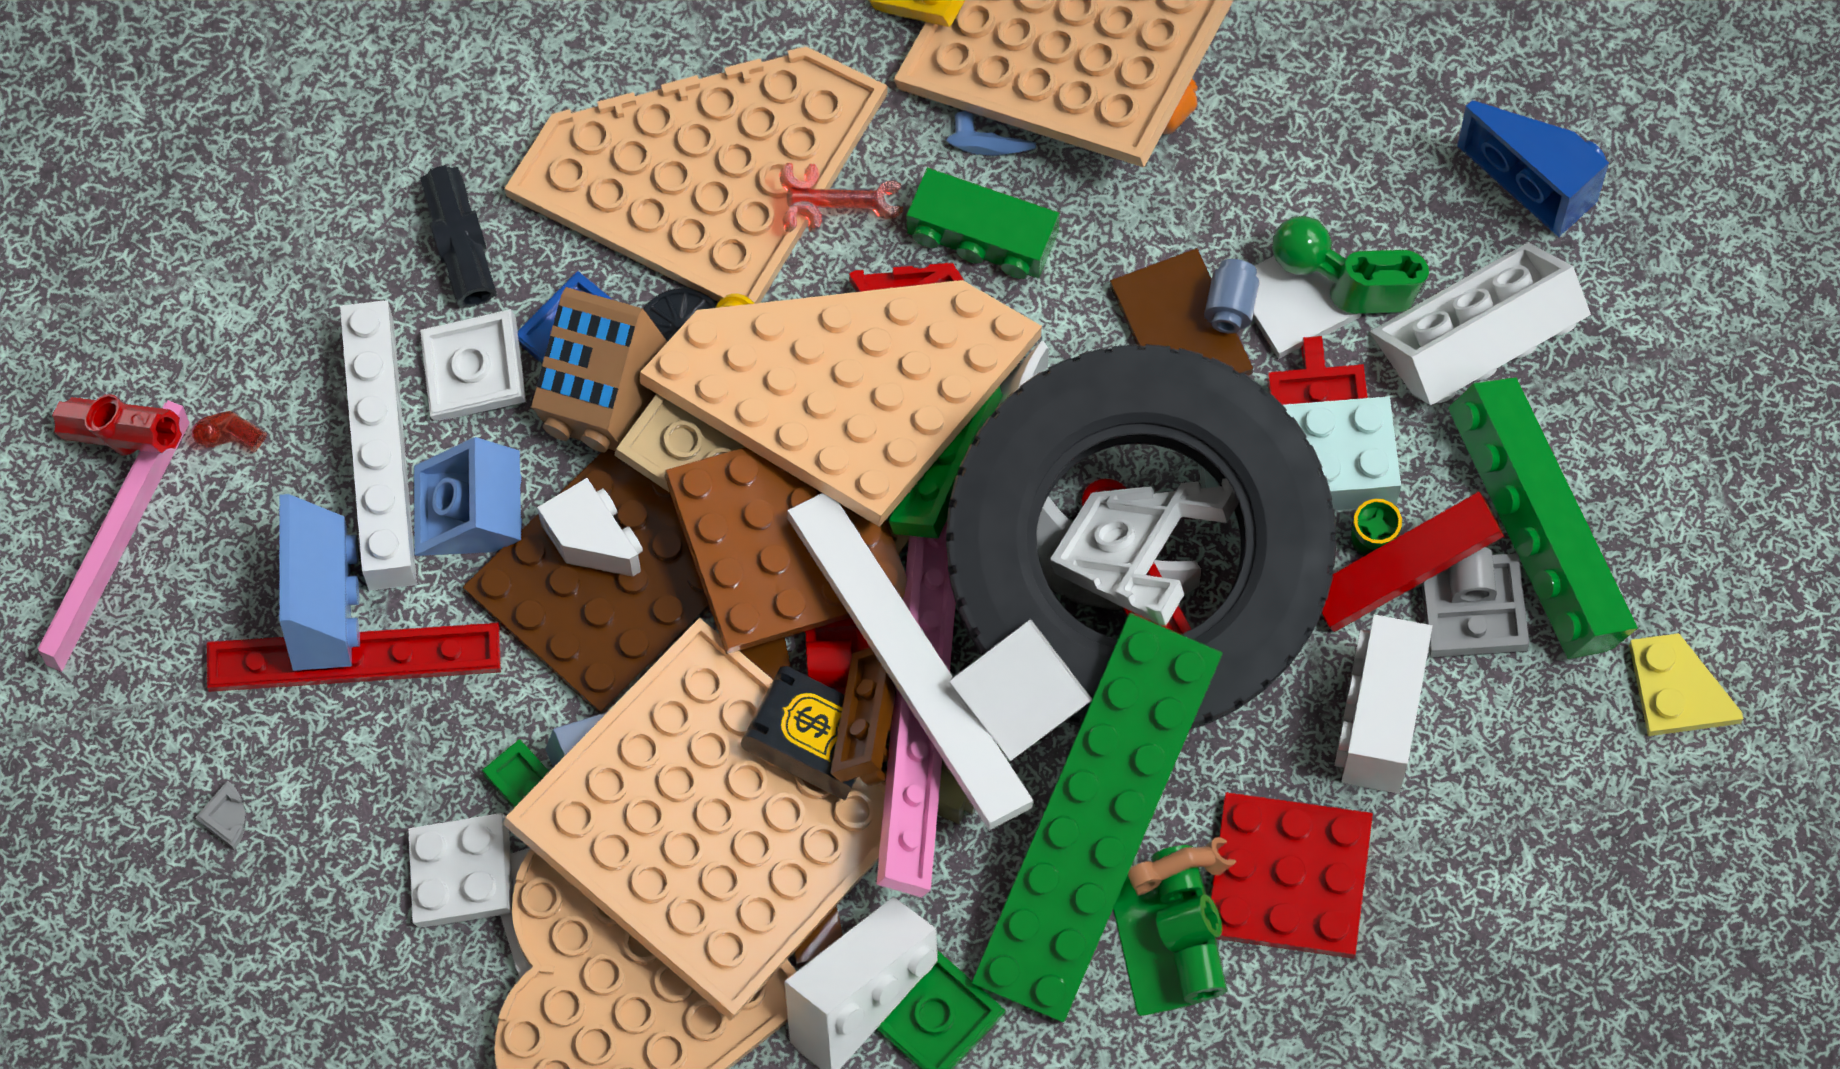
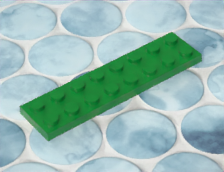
M1129 612L972 979V984L1063 1023L1065 1022L1223 654L1222 651Z

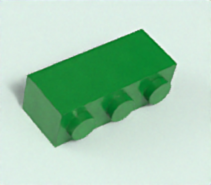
M927 167L907 213V234L912 235L917 243L928 248H938L939 245L957 250V254L968 262L979 264L986 260L1000 265L1002 271L1014 278L1025 279L1029 275L1039 279L1059 232L1060 213Z

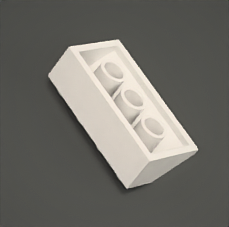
M1528 242L1370 331V334L1410 392L1427 404L1433 405L1434 403L1450 400L1456 395L1457 390L1473 381L1483 380L1492 376L1498 367L1510 360L1531 354L1537 345L1554 335L1568 333L1575 328L1577 322L1591 314L1574 267Z

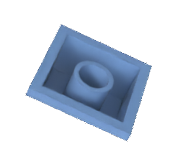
M473 437L414 466V544L416 556L490 553L521 540L520 450Z

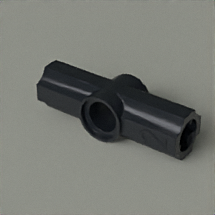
M443 165L432 168L425 176L420 178L433 221L430 222L433 237L438 248L441 263L446 264L454 298L457 300L458 307H474L488 303L490 299L497 296L496 288L484 251H487L477 213L475 210H471L462 174H460L458 167Z

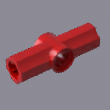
M113 394L103 395L96 400L71 397L68 401H59L52 414L55 422L54 432L63 440L109 446L122 456L130 455L137 450L163 453L166 449H175L182 436L179 427L180 417L172 410L125 404Z

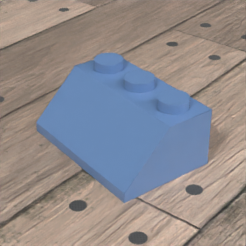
M283 494L279 495L280 624L292 669L295 671L352 666V647H360L358 618H351V605H359L360 601L357 576H351V564L359 563L357 535L348 534L344 516L293 495Z

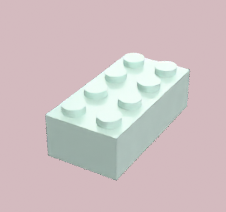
M1390 396L1283 405L1287 409L1286 412L1295 418L1307 435L1306 439L1310 445L1314 447L1323 466L1321 469L1327 477L1334 510L1358 509L1361 504L1371 499H1384L1397 506L1401 480ZM1199 465L1201 489L1221 487L1214 477ZM1233 512L1230 519L1236 518L1235 512Z

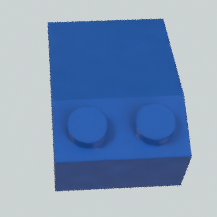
M1474 100L1465 107L1457 147L1558 237L1598 202L1609 162L1595 143L1584 141L1574 131Z

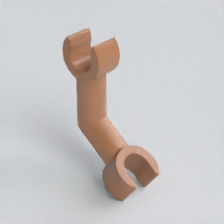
M1216 837L1204 847H1186L1155 862L1139 863L1130 868L1128 877L1137 895H1141L1156 888L1162 880L1190 867H1204L1213 875H1221L1234 865L1236 860H1226L1219 855L1217 850L1227 841Z

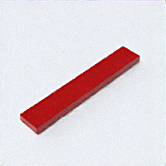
M499 623L360 632V647H352V666L295 671L292 669L284 637L207 642V688L209 692L501 673Z

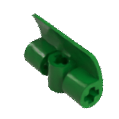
M1178 845L1162 849L1151 856V861L1155 862L1183 848L1193 846ZM1190 867L1162 880L1153 890L1141 895H1137L1127 875L1113 909L1138 1015L1145 1016L1185 1008L1225 994L1228 988L1216 938L1220 937L1222 933L1221 918L1215 903L1205 894L1199 867Z

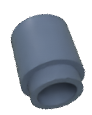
M1226 259L1213 272L1204 316L1212 323L1214 329L1223 333H1237L1240 329H1245L1251 325L1260 283L1256 276L1257 269L1251 263L1239 259Z

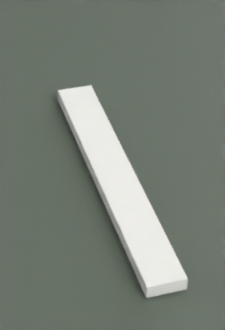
M821 493L789 509L787 519L988 830L1031 809L1033 799L990 733L951 684L952 675L839 502Z

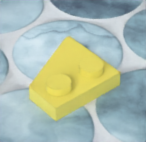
M1679 633L1630 641L1629 647L1648 736L1742 723L1743 715L1741 710Z

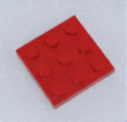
M1226 792L1219 837L1227 842L1218 849V853L1222 858L1226 860L1233 859L1236 862L1221 875H1214L1211 899L1218 909L1222 923V933L1216 939L1355 959L1373 813Z

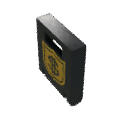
M781 666L741 740L743 749L843 800H846L857 779L854 778L840 782L831 774L845 695L791 667Z

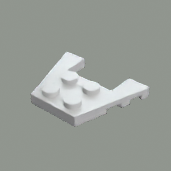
M1222 479L1221 487L1201 489L1199 481L1181 483L1177 491L1154 493L1152 486L1093 492L1050 558L1055 574L1150 621L1166 626L1184 596L1180 580L1147 576V572L1181 517L1227 523L1239 501L1227 479Z

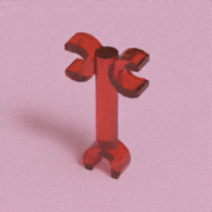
M786 163L779 174L780 183L787 191V205L790 207L782 219L786 232H792L797 227L796 215L800 214L808 220L809 233H815L822 223V214L819 208L873 209L883 219H893L903 212V206H890L884 198L885 194L893 195L901 189V183L888 180L883 182L876 190L811 189L819 177L816 164H809L805 168V181H799L794 177L792 163Z

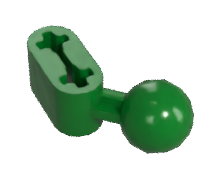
M1292 216L1281 223L1273 235L1272 251L1278 264L1285 271L1297 275L1313 274L1317 271L1334 282L1330 289L1331 299L1339 309L1347 313L1364 314L1406 311L1414 303L1429 275V266L1425 259L1409 250L1357 251L1351 253L1345 259L1331 249L1332 241L1329 231L1318 219L1308 216Z

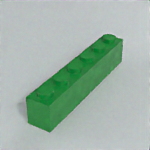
M1517 377L1473 383L1448 407V410L1567 659L1604 653L1614 649L1638 629L1637 624Z

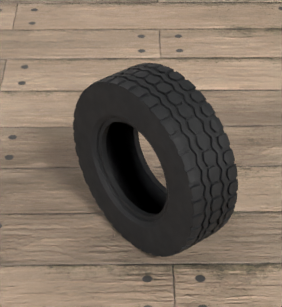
M1132 344L1092 350L1048 367V370L1042 373L1039 372L1023 383L1019 389L1012 392L995 409V412L988 417L976 434L960 465L948 509L946 547L950 584L960 617L980 654L984 655L1031 619L1091 697L1092 701L1118 639L1100 634L1079 622L1054 596L1043 575L1038 557L1037 525L1046 499L1057 482L1072 467L1088 456L1121 445H1155L1176 451L1192 459L1211 474L1220 486H1222V479H1227L1239 501L1234 512L1240 534V560L1231 591L1222 606L1211 617L1192 630L1182 634L1223 652L1190 730L1229 715L1258 696L1291 665L1309 640L1328 598L1333 579V568L1335 567L1337 545L1335 534L1337 532L1335 511L1331 502L1333 499L1327 477L1321 469L1323 466L1313 445H1310L1306 439L1307 435L1295 418L1286 412L1287 409L1271 393H1267L1260 384L1243 372L1240 374L1238 371L1233 370L1234 367L1214 358L1203 357V354L1179 348V350L1172 349L1170 346L1150 344L1137 346ZM1091 701L1064 720V722L1080 728Z

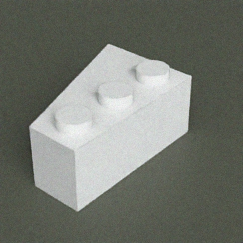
M893 896L785 981L790 1043L820 1069H840L938 961L936 928Z

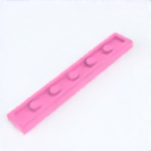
M169 400L167 403H164L163 409H170L180 417L179 427L182 436L175 449L169 448L163 453L140 450L38 647L39 653L48 667L62 672L190 424L183 406Z

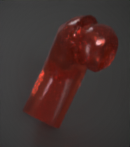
M231 411L204 417L196 422L192 428L194 441L198 445L205 447H216L236 441L255 453L267 438L265 431Z

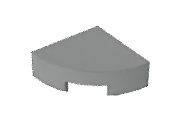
M228 780L195 817L197 822L233 850L239 845L246 828L244 803H242L241 796L236 788Z

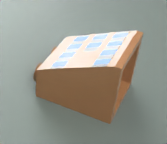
M568 287L564 289L555 315L531 406L544 422L543 429L548 434L562 441H567L569 437L581 440L587 446L599 452H606L607 449L616 451L618 445L656 395L655 392L640 384V372L667 343L643 308Z

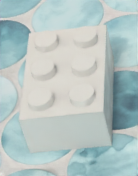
M1374 614L1370 631L1360 630L1334 765L1344 768L1341 783L1400 794L1409 760L1433 625Z

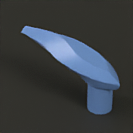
M968 111L958 112L955 115L956 133L949 136L946 140L958 149L979 155H1005L1036 149V142L1001 137L992 132H974L973 114Z

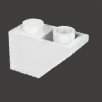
M588 478L537 507L542 527L566 563L632 577L641 572L638 554L643 552V549L630 527L621 530L613 517L618 512L610 496L603 488L596 492Z

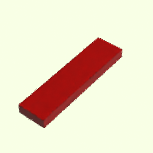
M1478 491L1334 573L1328 598L1322 611L1333 632L1340 630L1504 537L1484 497Z

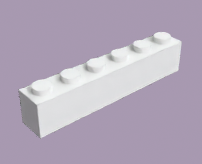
M388 300L340 306L362 572L369 591L417 585L394 320Z

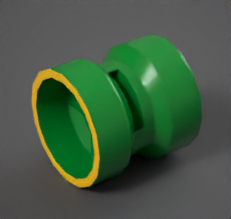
M1371 499L1358 507L1353 519L1351 542L1354 549L1360 555L1366 556L1399 537L1402 528V517L1399 509L1393 503L1384 499Z

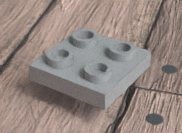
M1483 548L1421 583L1426 624L1433 625L1429 643L1430 657L1528 650L1529 637L1519 556L1517 553L1492 555L1490 549Z

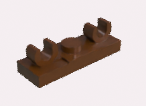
M871 647L852 653L831 774L840 782L860 777L862 782L868 786L886 781V774L881 771L882 762L888 761L889 751L885 748L887 733L890 731L896 696L895 684Z

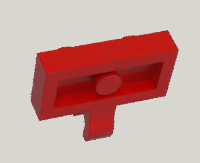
M1322 336L1303 337V346H1301L1303 369L1268 372L1269 393L1282 405L1368 398L1364 364L1325 367Z

